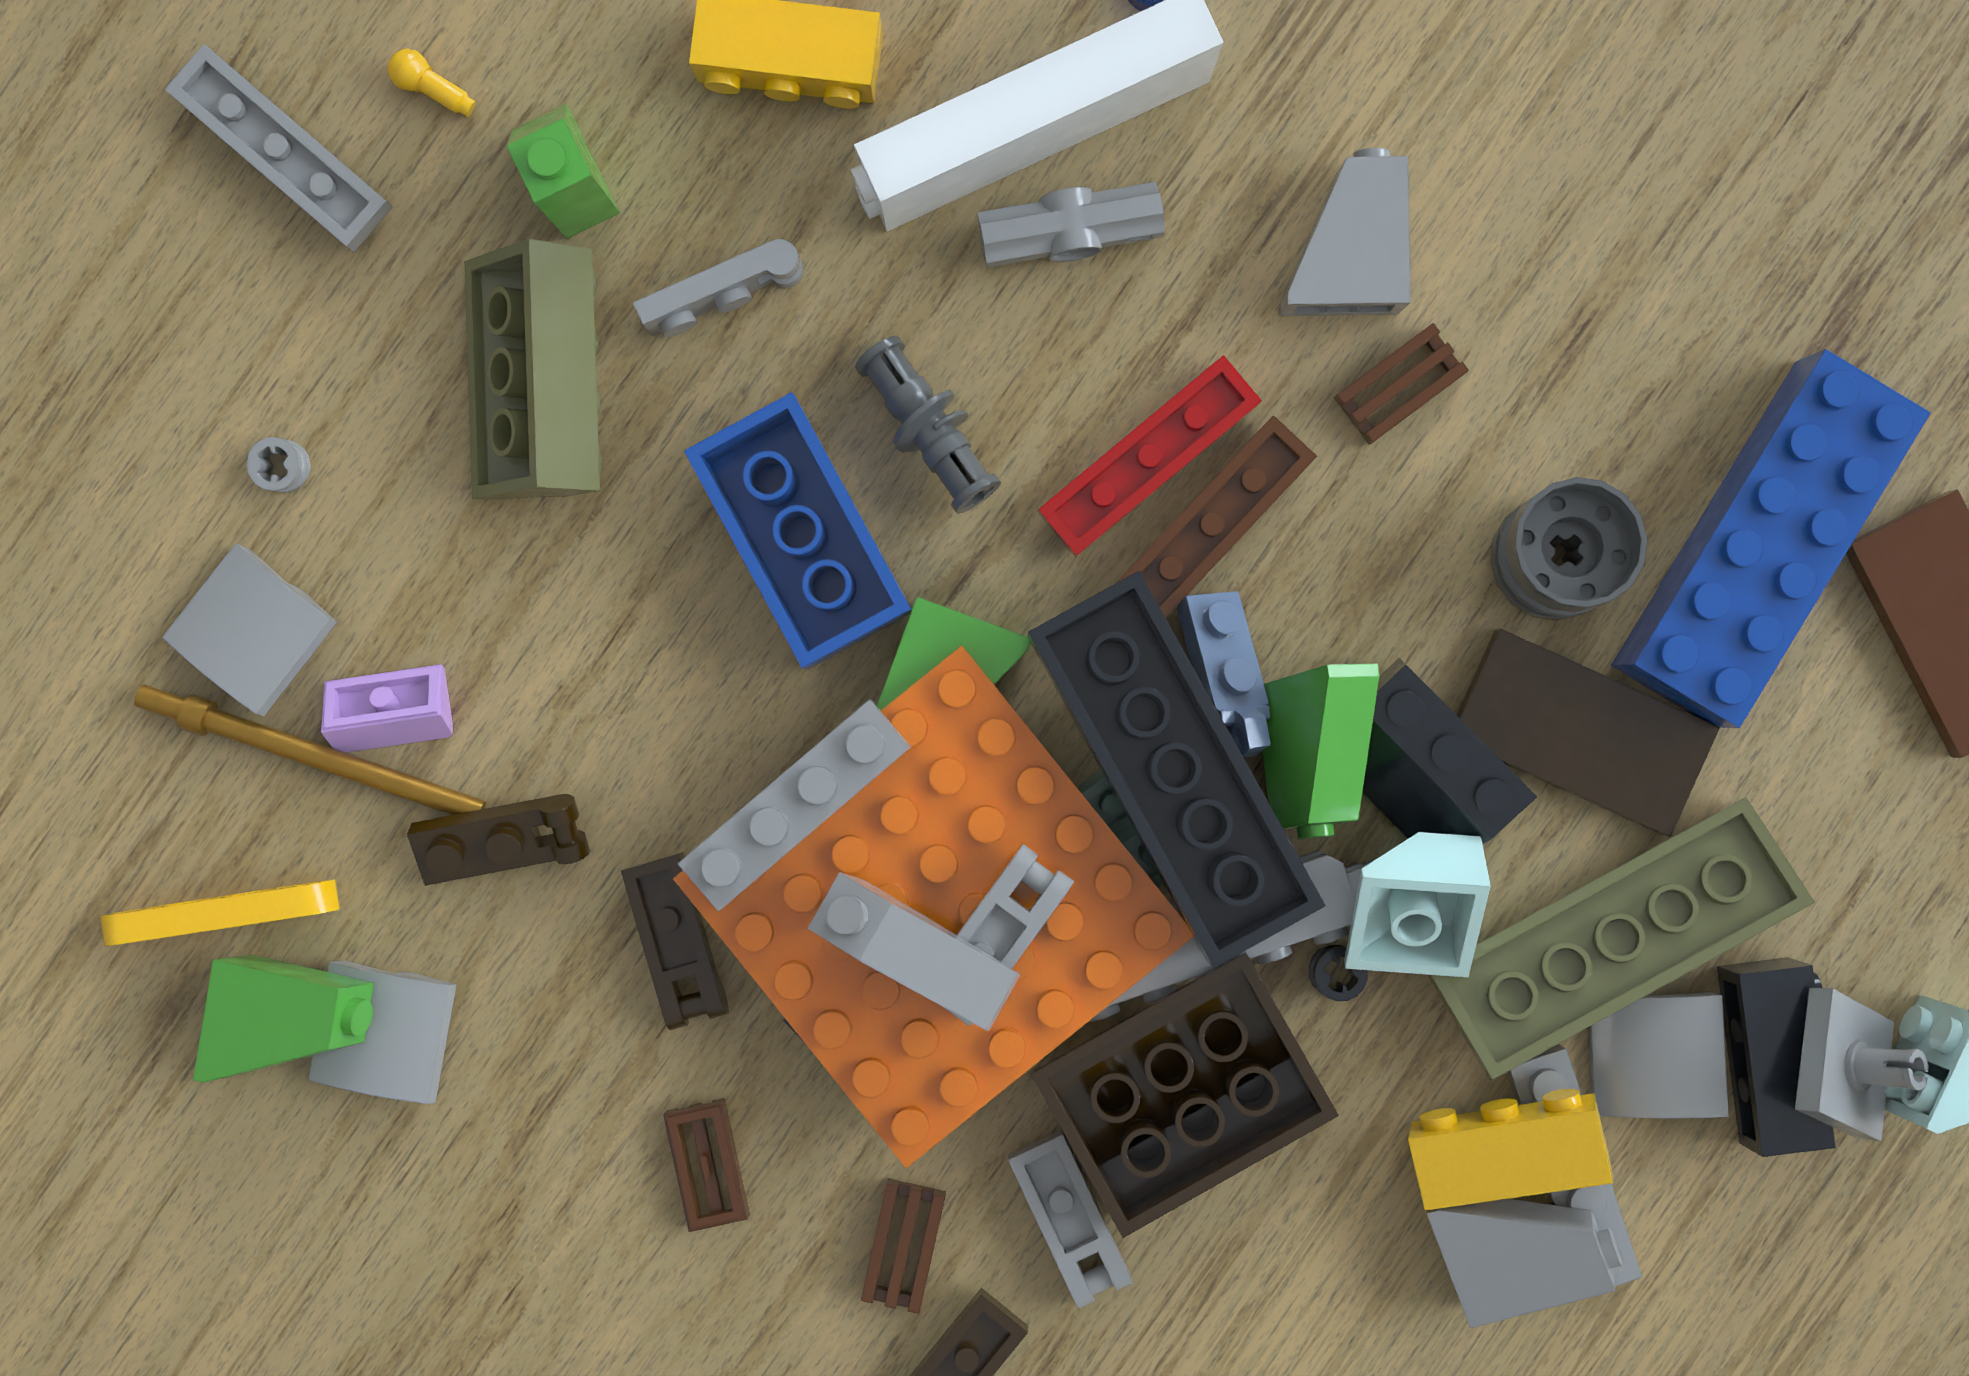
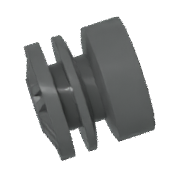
M1575 477L1551 483L1505 517L1493 537L1490 563L1496 585L1513 606L1532 617L1558 621L1582 615L1596 607L1609 603L1629 589L1645 564L1648 538L1641 514L1623 492L1604 481ZM1560 544L1567 552L1562 557L1564 564L1557 566L1551 558L1556 552L1554 547Z

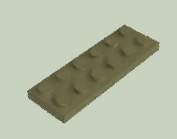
M1747 797L1477 944L1469 977L1428 975L1488 1079L1493 1080L1814 904L1815 901Z

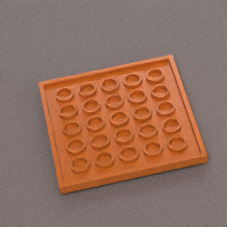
M962 645L881 710L910 744L911 748L722 910L717 911L684 871L673 878L905 1168L909 1167L1194 937L1183 918ZM1022 844L1037 853L1036 861L1053 874L1060 870L1074 880L1067 894L1012 969L1021 975L989 1031L973 1023L968 1026L941 1005L860 962L807 929L839 872L870 882L954 934L959 932ZM1020 881L1010 896L1027 909H1030L1039 894Z

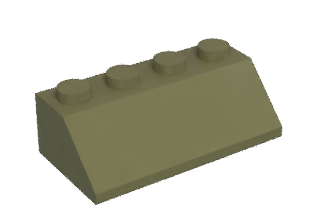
M526 239L464 261L472 499L567 497L600 491V474L602 471V456L598 443L600 396L597 391L596 382L598 336L595 331L594 295L597 282L593 272L592 249Z

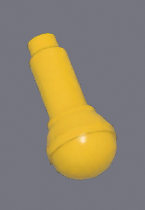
M404 48L395 52L389 59L387 66L388 76L397 88L417 93L422 92L454 113L460 112L466 117L472 114L476 101L469 98L467 92L433 72L432 67L428 65L427 60L420 52Z

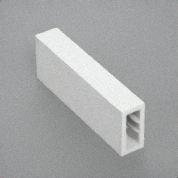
M1162 1L854 144L859 165L851 168L850 172L856 184L854 185L866 215L869 219L879 215L888 232L1209 83L1224 42L1205 1Z

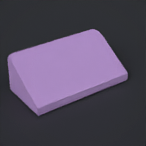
M440 664L325 681L321 733L333 749L344 753L451 737L453 734V722L445 668Z

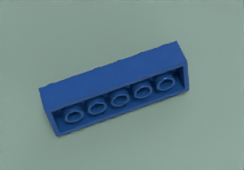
M1827 349L1795 361L1611 666L1695 717L1720 728H1740L1931 412Z

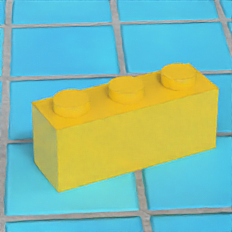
M697 0L689 64L697 81L704 83L706 89L716 93L738 94L741 87L764 90V95L779 101H797L800 99V95L823 97V101L826 104L844 109L857 108L860 102L874 104L883 38L880 12L781 0Z
M1560 1089L1544 1094L1542 1096L1543 1101L1518 1105L1517 1100L1505 1098L1486 1102L1480 1106L1481 1111L1456 1115L1455 1109L1440 1108L1421 1114L1419 1116L1420 1121H1413L1411 1123L1408 1141L1425 1211L1613 1184L1611 1163L1594 1093L1580 1095V1091L1577 1089Z

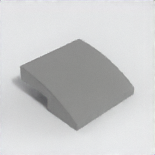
M235 543L162 638L221 689L255 714L264 717L333 629L337 621L302 589L282 579L252 550Z
M346 960L329 962L328 972L374 982L371 999L373 1018L366 1031L364 1043L314 1055L308 1080L383 1098L423 1104L436 1103L457 984L409 971L391 973Z
M1715 992L1648 994L1588 1027L1591 1093L1595 1095L1599 1116L1659 1119L1729 1117L1722 995Z

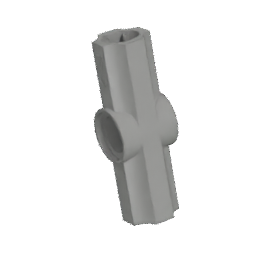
M1156 182L1092 193L1091 188L1087 187L1066 188L1042 196L1039 202L978 212L980 239L986 268L1049 257L1050 261L1053 262L1075 261L1100 253L1103 247L1154 240L1155 238L1163 237L1165 233L1162 200Z

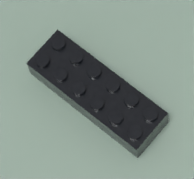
M1140 571L1028 631L1027 637L1181 916L1193 934L1202 954L1213 968L1326 906Z

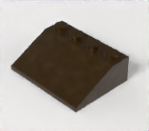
M1245 951L1031 1072L1034 1081L1122 1238L1339 1116Z

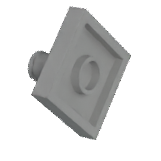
M1809 988L1795 1110L1857 1139L1882 1141L1886 1104L1885 1086L1922 1090L1928 1078L1913 1075L1912 1070L1928 1072L1927 1058L1924 1052L1919 1049H1891L1894 1028L1892 1020L1833 988Z

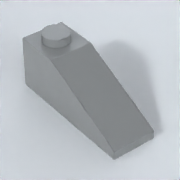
M841 872L837 875L807 928L860 962L988 1031L991 1029L1021 975L870 882Z

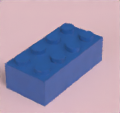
M793 392L684 450L801 668L810 669L911 614L912 608Z

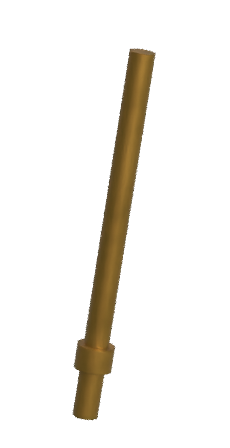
M143 684L138 689L134 699L136 707L176 720L177 726L181 729L201 736L211 732L451 815L486 809L487 802L219 710L216 702L194 694L184 698Z

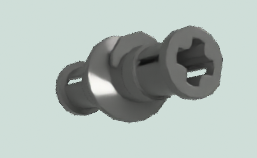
M898 336L883 339L869 348L858 359L855 368L862 377L869 376L885 399L884 405L891 415L901 422L902 425L896 432L893 441L897 450L903 453L920 450L923 461L930 471L938 475L954 498L951 503L952 508L957 514L964 513L992 495L999 488L1001 482L995 474L988 475L971 451V444L965 435L956 429L967 419L968 414L963 410L948 415L945 414L944 410L953 400L954 393L951 390H946L933 396V390L925 378L917 374L902 351L905 345Z

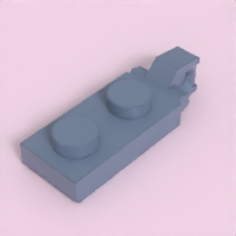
M1239 591L1185 596L1177 605V612L1191 664L1243 758L1256 756L1265 748L1271 746L1266 720L1270 719L1269 701Z

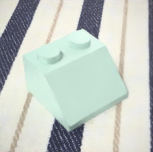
M1418 832L1361 869L1345 953V969L1469 977L1491 887L1481 836Z

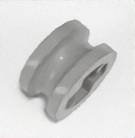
M276 437L264 438L254 444L248 453L246 464L248 474L256 485L265 490L282 493L295 491L301 487L309 477L311 468L309 455L302 446L294 441ZM272 453L283 456L287 453L288 457L283 463L284 467L288 470L285 477L278 475L269 476L274 467L268 459Z

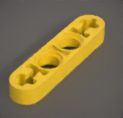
M336 879L115 912L101 915L100 922L104 946H112L315 915L339 910L340 905Z

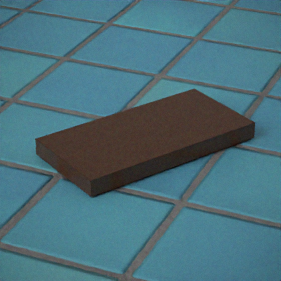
M1957 489L1947 491L1854 539L1846 555L1952 758H1963L1969 754V510Z

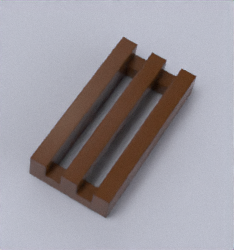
M1434 323L1334 397L1369 445L1469 371L1463 361L1459 363L1452 353L1455 351L1448 342L1445 344L1439 337L1440 331ZM1426 344L1432 352L1431 355L1358 408L1352 398ZM1440 363L1447 373L1373 427L1367 420L1369 415Z
M725 1098L713 1100L712 1103L702 1105V1103L690 1105L685 1109L667 1110L663 1116L688 1231L693 1232L747 1220L750 1212ZM705 1118H713L732 1209L725 1210ZM691 1122L711 1211L709 1214L701 1215L682 1123Z
M888 1178L861 1301L873 1303V1300L884 1302L885 1307L896 1309L898 1305L907 1307L908 1312L920 1313L946 1191ZM896 1195L908 1197L889 1286L885 1287L877 1285ZM920 1200L931 1202L915 1278L912 1291H902L900 1288Z

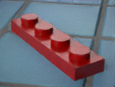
M1223 355L1042 505L1037 512L1071 553L1077 557L1256 408L1262 400Z

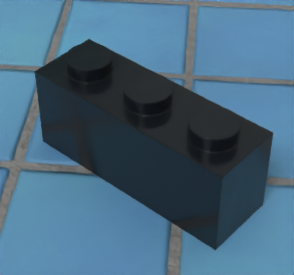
M1786 957L1717 966L1720 995H1722L1723 1019L1739 1143L1762 1157L1836 1148L1833 1127L1795 1110L1809 988H1823L1818 975L1813 972V965Z

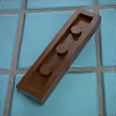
M1273 415L1117 582L1140 571L1166 618L1314 461L1317 455Z

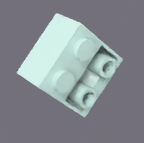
M1920 995L1916 1004L1907 1010L1901 1020L1899 1027L1900 1039L1895 1049H1919L1923 1051L1928 1062V1072L1912 1070L1913 1075L1925 1076L1928 1080L1922 1090L1885 1086V1110L1939 1134L1969 1123V1010Z

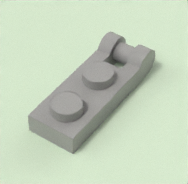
M776 239L633 302L643 326L653 336L662 332L664 337H672L693 328L697 324L695 317L717 308L719 313H726L744 306L751 301V292L771 283L782 288L794 287L802 279L804 268L794 245L787 240Z
M1024 844L1019 847L997 880L956 934L1010 968H1013L1074 882V880L1060 870L1053 874L1036 861L1038 854ZM1020 881L1039 894L1030 909H1027L1010 896ZM948 1010L968 1026L972 1024V1022Z
M1062 1129L1008 1154L1010 1166L1077 1307L1081 1309L1096 1302L1094 1295L1114 1286L1119 1291L1134 1284L1124 1258L1111 1235ZM1098 1252L1103 1264L1083 1272L1078 1261Z

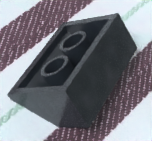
M1400 658L1379 676L1362 793L1408 839L1418 832L1481 836L1483 845L1493 839L1537 798L1514 772Z

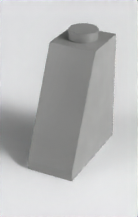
M1366 148L1354 152L1353 157L1346 158L1335 175L1279 303V316L1398 315L1411 303L1408 156H1390V150L1385 148Z
M1513 1199L1427 1210L1429 1222L1470 1328L1615 1291L1614 1268L1622 1266L1620 1253L1611 1230L1599 1231L1592 1210Z

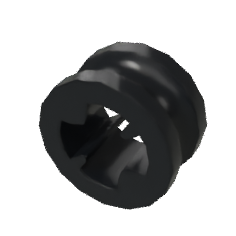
M1328 945L1319 949L1313 955L1309 964V978L1313 987L1322 995L1334 1001H1349L1357 997L1365 988L1368 980L1367 970L1346 969L1352 974L1350 981L1346 985L1337 981L1335 989L1328 987L1331 976L1324 970L1330 960L1340 964V957H1345L1347 948L1342 945Z

